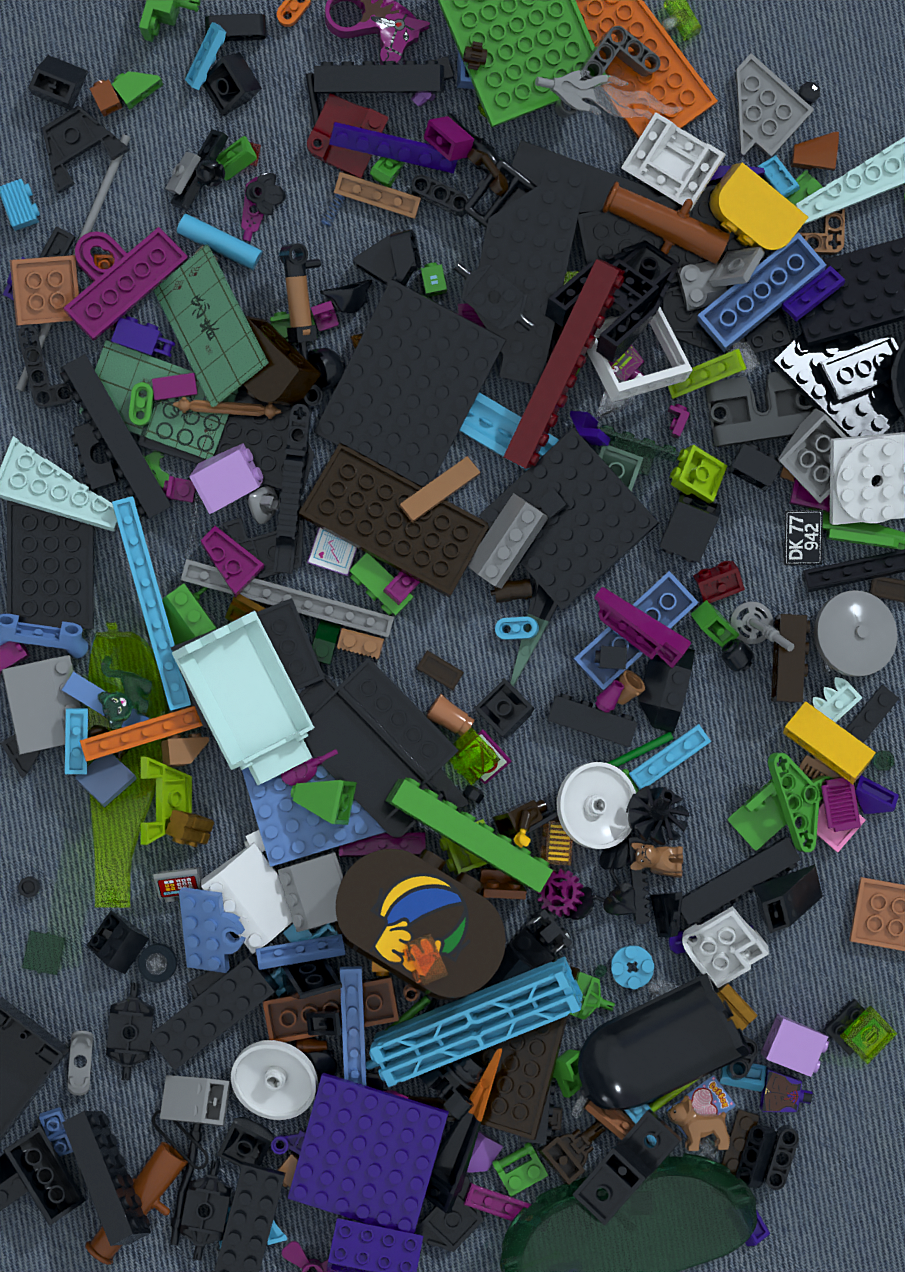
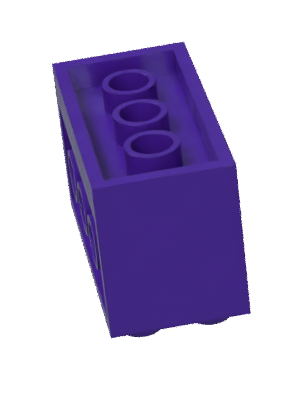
M337 1218L326 1271L417 1272L423 1236Z

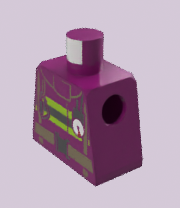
M632 345L614 363L608 360L619 383L645 376L638 370L643 365L644 360Z

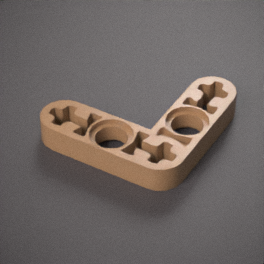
M845 209L840 210V213L835 212L824 217V233H800L806 241L810 238L818 241V247L813 249L817 254L834 255L839 253L844 247ZM837 218L840 221V226L836 229L831 228L828 223L829 219ZM839 232L840 235L837 234L835 236V242L839 243V245L835 249H832V245H829L828 243L832 241L833 234Z

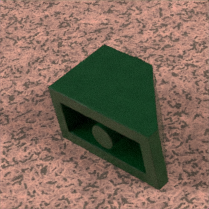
M323 619L320 620L312 645L318 662L331 665L341 624Z

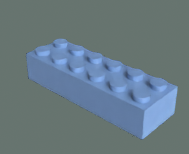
M798 232L786 246L776 250L760 263L747 283L735 284L699 313L697 321L725 353L780 308L784 301L822 273L826 268V264Z
M668 571L632 605L671 629L699 602ZM609 626L573 658V661L601 691L609 686L625 670L598 668V663H595V650H599L600 646L627 647L626 669L643 654V652Z

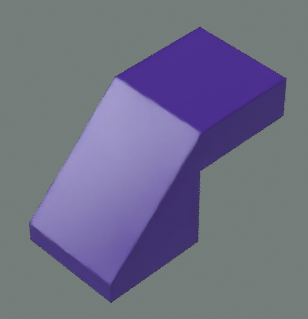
M570 411L569 415L579 435L590 445H609L611 438L602 430L596 429L599 421L590 413Z

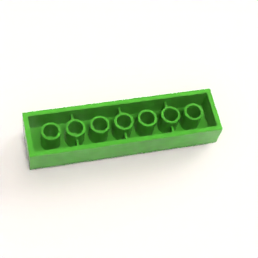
M407 777L405 779L398 778L386 798V802L517 882H520L530 890L538 893L541 892L553 872L548 867L550 863L540 857H531V852L524 847L520 848L518 845H511L513 841L508 837L493 834L494 829L487 824L475 823L476 818L463 811L459 813L456 811L457 806L447 800H442L441 802L437 799L439 797L438 794L429 789H420V783Z

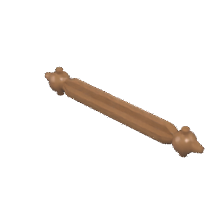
M182 397L181 400L173 403V406L179 408L182 413H186L190 409L194 412L261 416L265 414L269 419L281 413V410L277 409L272 403L264 407L260 404L220 402L214 407L211 401L193 400L190 402L186 397Z

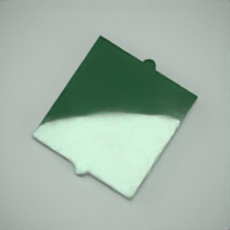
M31 930L22 968L35 970L38 974L44 972L58 975L65 938L50 935V932L41 933Z

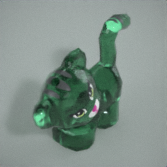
M105 656L101 662V671L106 677L121 678L124 693L118 691L112 693L107 691L98 694V700L102 704V710L109 721L110 728L119 729L123 722L130 718L133 708H135L138 716H146L149 701L143 699V697L149 696L152 680L145 679L134 672H126L120 669L111 670L109 667L112 658Z

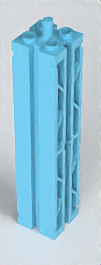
M564 956L555 962H549L389 1027L388 1030L377 1032L369 1050L372 1060L366 1062V1069L371 1070L380 1066L381 1068L378 1070L379 1076L383 1082L386 1081L389 1088L398 1082L406 1081L568 1016L569 1013L578 1012L581 1010L582 1004L580 1001H582L583 994L576 979L574 980L572 970Z

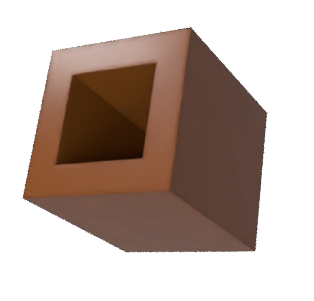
M109 79L97 81L93 84L92 88H89L104 117L123 108Z

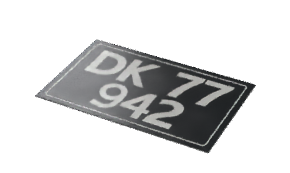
M823 510L785 511L784 565H822Z

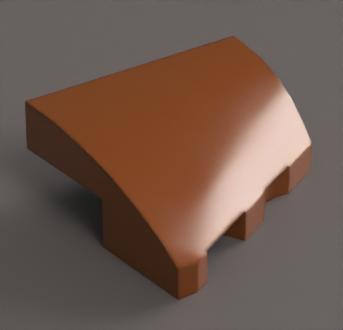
M835 131L795 144L793 146L791 167L809 170L818 168L834 171L836 168L839 132Z

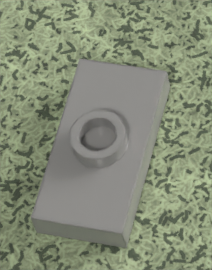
M186 152L180 163L173 169V175L165 189L180 195L201 157L194 153Z

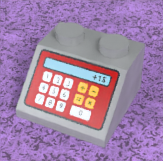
M202 867L161 871L153 874L159 899L165 898V902L178 901L179 890L182 887L204 890L201 887V879H203Z

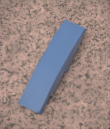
M75 672L71 674L62 691L101 715H108V719L121 727L149 720L148 717L129 705L123 706L119 699H117V703L112 702L109 699L116 697ZM121 706L122 711L117 716V709Z

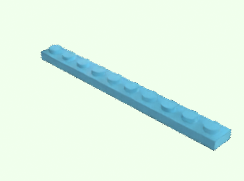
M132 496L112 501L169 709L172 711L190 706L191 702L186 684L170 648L175 645L134 498Z

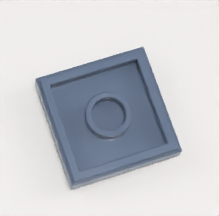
M113 754L95 759L87 766V774H78L75 777L76 781L104 808L137 779Z

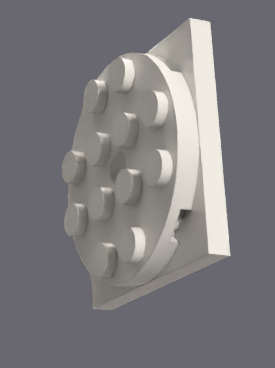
M905 432L831 439L830 524L880 523L890 519L905 518ZM875 475H879V483L873 486L871 483L872 478Z

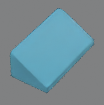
M753 1063L747 1076L740 1080L731 1079L727 1074V1066H725L721 1070L719 1083L761 1092L765 1086L767 1066ZM733 1065L734 1073L741 1075L743 1073L741 1065Z

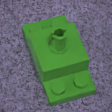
M147 0L139 25L144 40L153 42L154 36L159 34L160 23L175 26L180 7L198 12L201 0Z

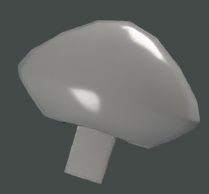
M272 486L258 488L248 496L250 512L259 524L267 523L274 516L276 510L279 509L280 501H278V496Z

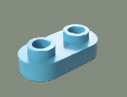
M531 617L502 618L495 625L497 636L504 640L531 639L539 631L537 621ZM530 624L532 629L526 632L525 627ZM506 626L511 628L509 633L504 632Z

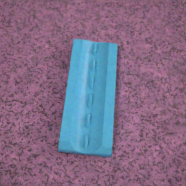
M479 392L460 432L503 457L522 417ZM548 433V442L544 447H541L538 453L540 455V458L548 450H550L559 441V439L555 438L554 436Z

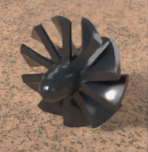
M645 786L632 795L626 808L630 828H636L644 841H647L650 833L653 831L650 838L660 845L666 844L662 826L667 830L669 840L674 841L678 840L681 836L671 828L669 823H674L683 832L687 828L686 821L675 819L671 814L689 817V812L682 805L671 809L672 804L683 799L666 787L650 789L649 786Z

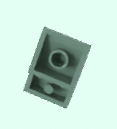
M610 445L602 446L599 456L632 492L643 457Z

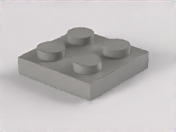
M761 247L727 251L710 278V284L712 287L747 283L765 252Z

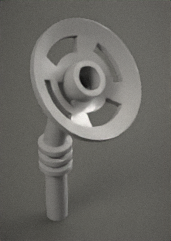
M746 602L739 605L732 613L730 624L739 633L738 640H742L746 644H758L768 639L771 642L775 641L787 651L794 649V644L781 636L780 632L773 627L772 614L763 604ZM747 608L749 613L744 615L742 620H737L739 613ZM755 608L761 609L766 614L767 618L765 619L759 611L755 610ZM754 614L759 615L761 620L754 616ZM744 625H746V627H747L748 629H751V631H750V632L747 631V630L744 628ZM740 627L745 634L749 635V638L741 635L737 628ZM762 632V636L757 638L756 633Z

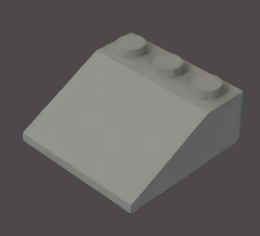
M815 409L799 425L778 458V461L818 503H821L830 494L831 439L845 438L847 436L824 412Z
M335 852L277 870L297 932L337 921L336 897L343 875Z

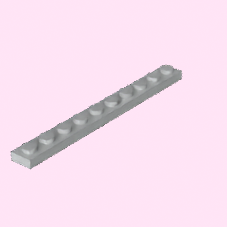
M186 559L181 580L233 594L216 567ZM256 578L240 593L248 599L269 605H276L292 598L298 613L384 637H389L394 619L393 616Z

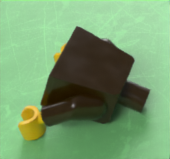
M530 800L520 803L492 818L500 835L509 837L510 834L517 833L513 839L515 844L520 848L523 846L527 847L531 839L525 834L529 832L531 825L543 819L541 814L547 811V805L543 800L537 802Z

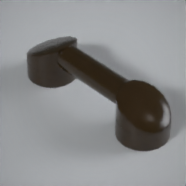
M471 149L467 153L468 159L477 166H480L482 163L495 178L490 184L491 190L502 197L508 190L506 177L499 171L487 153Z

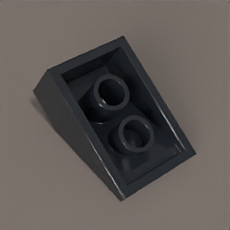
M326 959L281 966L283 987L290 997L304 999L342 988V983Z

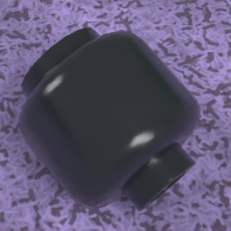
M730 640L723 646L721 658L732 671H746L750 668L753 652L742 640Z

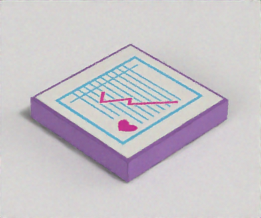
M319 527L307 563L349 576V570L352 567L358 548Z

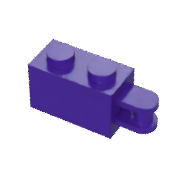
M129 316L118 320L111 342L153 358H155L156 353L171 358L172 346L175 347L176 344L162 338V333L158 330L159 327L150 323H146V326L138 324L137 319ZM160 342L164 343L162 350L158 349Z

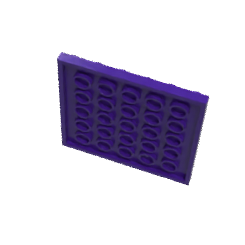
M323 1073L287 1199L369 1225L415 1234L449 1111Z

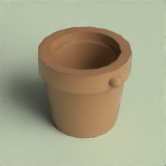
M625 670L619 676L617 681L624 685V689L617 703L625 705L645 690L642 679L633 671Z

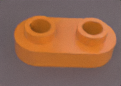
M284 0L277 10L278 22L284 27L295 25L309 8L312 0H305L303 3H299L297 0ZM286 14L292 15L290 19L284 18Z

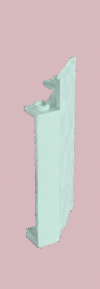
M255 611L172 652L231 770L237 767L243 770L248 767L258 786L313 758L303 739L308 737L307 732L314 729V726Z

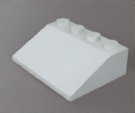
M255 842L201 879V887L204 890L222 892L224 912L233 913L240 917L239 921L244 926L245 931L238 936L246 937L244 944L252 954L256 952V949L268 944L293 922L289 906L286 902V896L279 880V874L273 867H270L269 861Z

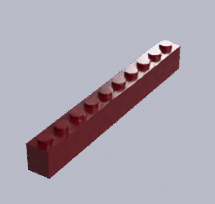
M596 259L503 456L504 458L525 469L535 466L539 461L540 455L538 453L541 447H544L548 442L549 435L547 434L550 428H553L558 421L559 416L557 413L560 407L563 408L567 402L568 396L566 394L569 388H572L576 383L577 376L575 375L578 369H581L585 364L587 358L585 354L588 348L591 349L595 343L596 337L594 335L597 329H600L604 324V314L607 308L610 309L614 303L615 297L613 295L616 289H619L623 284V274L625 271L603 260Z

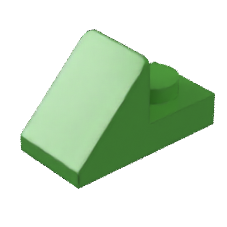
M381 157L372 167L370 174L374 180L387 187H391L405 162Z

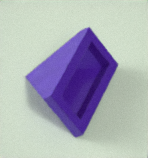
M860 775L855 788V794L864 814L894 811L899 797L898 794Z

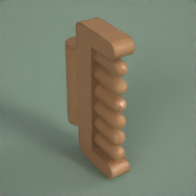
M805 755L799 765V768L808 777L812 776V779L817 778L818 775H826L834 779L843 778L816 757L812 758Z

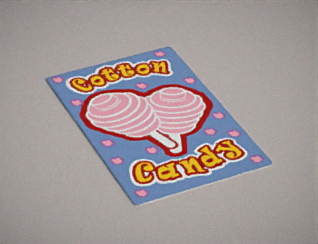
M714 1075L687 1094L688 1098L692 1101L693 1109L699 1114L720 1115L722 1112L727 1113L736 1106ZM684 1097L677 1101L675 1104L680 1103L684 1099ZM678 1126L679 1129L681 1130V1132L684 1134V1136H685L686 1139H687V1136H686V1134L684 1133V1131L682 1130V1128H681L680 1126Z

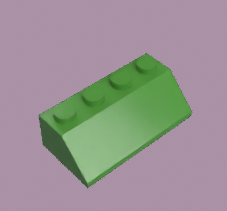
M185 583L162 599L173 641L176 645L217 629Z

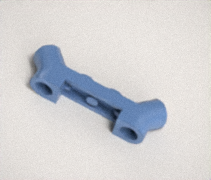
M0 614V646L8 641L62 648L75 659L83 657L88 651V642L82 637L83 629L78 624L62 621L61 628L21 623L18 622L19 615Z

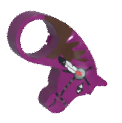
M328 0L325 6V23L329 31L335 36L354 38L378 34L382 48L379 58L380 65H383V61H396V65H399L405 49L413 43H417L419 33L428 30L430 25L428 21L416 19L408 9L394 0ZM349 1L356 4L360 10H363L361 11L363 17L355 26L342 27L332 20L330 16L331 8L339 2Z

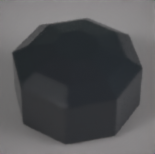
M806 82L799 88V96L806 103L812 104L819 98L820 88L816 83Z
M467 785L463 790L465 796L478 804L484 798L483 792L473 785Z
M32 876L21 879L18 885L20 895L27 898L37 895L41 888L38 879Z

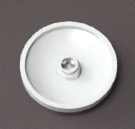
M586 763L573 769L563 780L557 796V814L563 830L574 842L586 848L605 849L619 844L632 830L629 826L626 808L632 795L636 794L633 784L624 772L608 763Z
M264 1040L247 1046L236 1058L231 1071L232 1088L239 1101L251 1112L267 1119L286 1120L302 1114L309 1108L317 1092V1074L309 1058L296 1047L281 1041Z

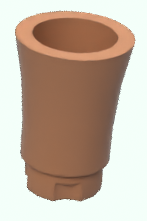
M441 693L426 714L430 721L462 737L468 733L475 721Z

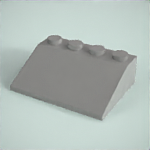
M70 655L2 669L19 755L65 745L66 708H81L79 700L62 691L73 673Z

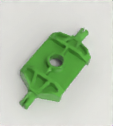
M580 972L577 983L583 994L582 1001H580L582 1004L581 1010L569 1014L585 1020L599 1007L612 1012L615 1003L601 997L600 979Z

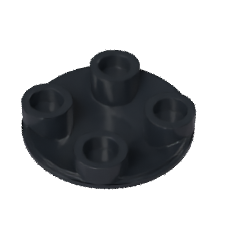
M329 1050L303 1052L315 1068L318 1083H320L323 1073L334 1076L337 1071V1063Z

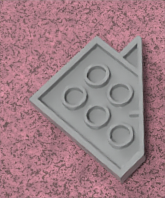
M752 53L736 69L740 156L744 157L756 145L771 158L812 114L814 109Z

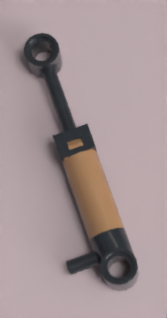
M287 244L281 248L279 257L284 264L290 318V327L287 328L288 342L299 343L300 354L309 361L307 341H316L317 333L316 325H312L306 269L319 268L321 261L319 259L307 260L308 251L303 244ZM293 250H294V252H295V254H296V255H295V259H293V257H292V251H293ZM313 385L309 390V400L306 394L298 404L318 405L323 398L320 387Z

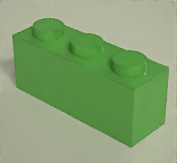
M368 553L349 570L352 573L350 578L358 586L363 584L368 589L365 593L372 600L379 599L383 603L381 608L389 616L392 613L397 616L414 598L409 594L398 605L384 593L383 590L394 577Z

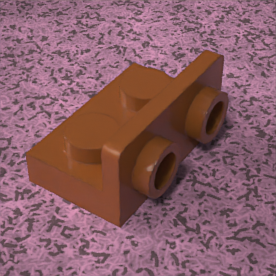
M481 869L479 882L484 886L480 892L484 898L526 900L527 891L520 882H517L498 869Z

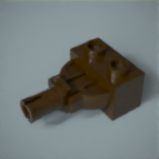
M596 1120L595 1123L582 1133L579 1129H576L572 1134H563L559 1137L553 1136L546 1144L537 1149L564 1184L570 1185L585 1172L583 1166L587 1161L588 1154L594 1149L590 1146L591 1143L606 1131V1128L601 1126L602 1123L599 1120Z

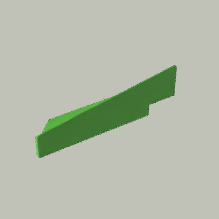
M823 511V530L827 531L826 539L897 550L905 549V532L876 523L858 522L832 525L830 524V513Z

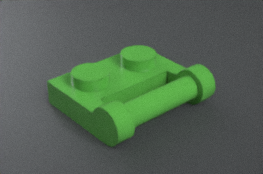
M527 1142L519 1150L501 1160L496 1159L492 1162L510 1196L549 1176L531 1143ZM528 1154L531 1156L530 1160L505 1173L504 1167Z

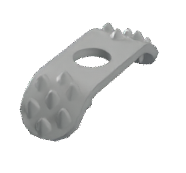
M75 1031L71 1035L68 1091L78 1096L86 1094L90 1087L93 1034L88 1031ZM78 1055H83L86 1057L87 1062L85 1066L77 1067L74 1064V1058Z

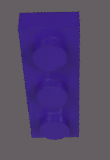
M829 266L784 301L782 308L797 322L843 286L845 279L834 268Z

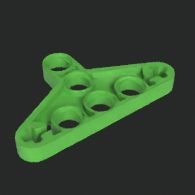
M778 752L772 753L768 758V767L794 846L798 851L811 852L816 846L819 801L823 799L821 786L824 780L834 778L819 776L810 780L788 755ZM784 777H787L789 780L787 788L782 786ZM808 788L812 791V796L809 800L805 796ZM791 797L795 799V806L793 808L789 806V799ZM798 817L802 820V825L799 828L795 825V820Z

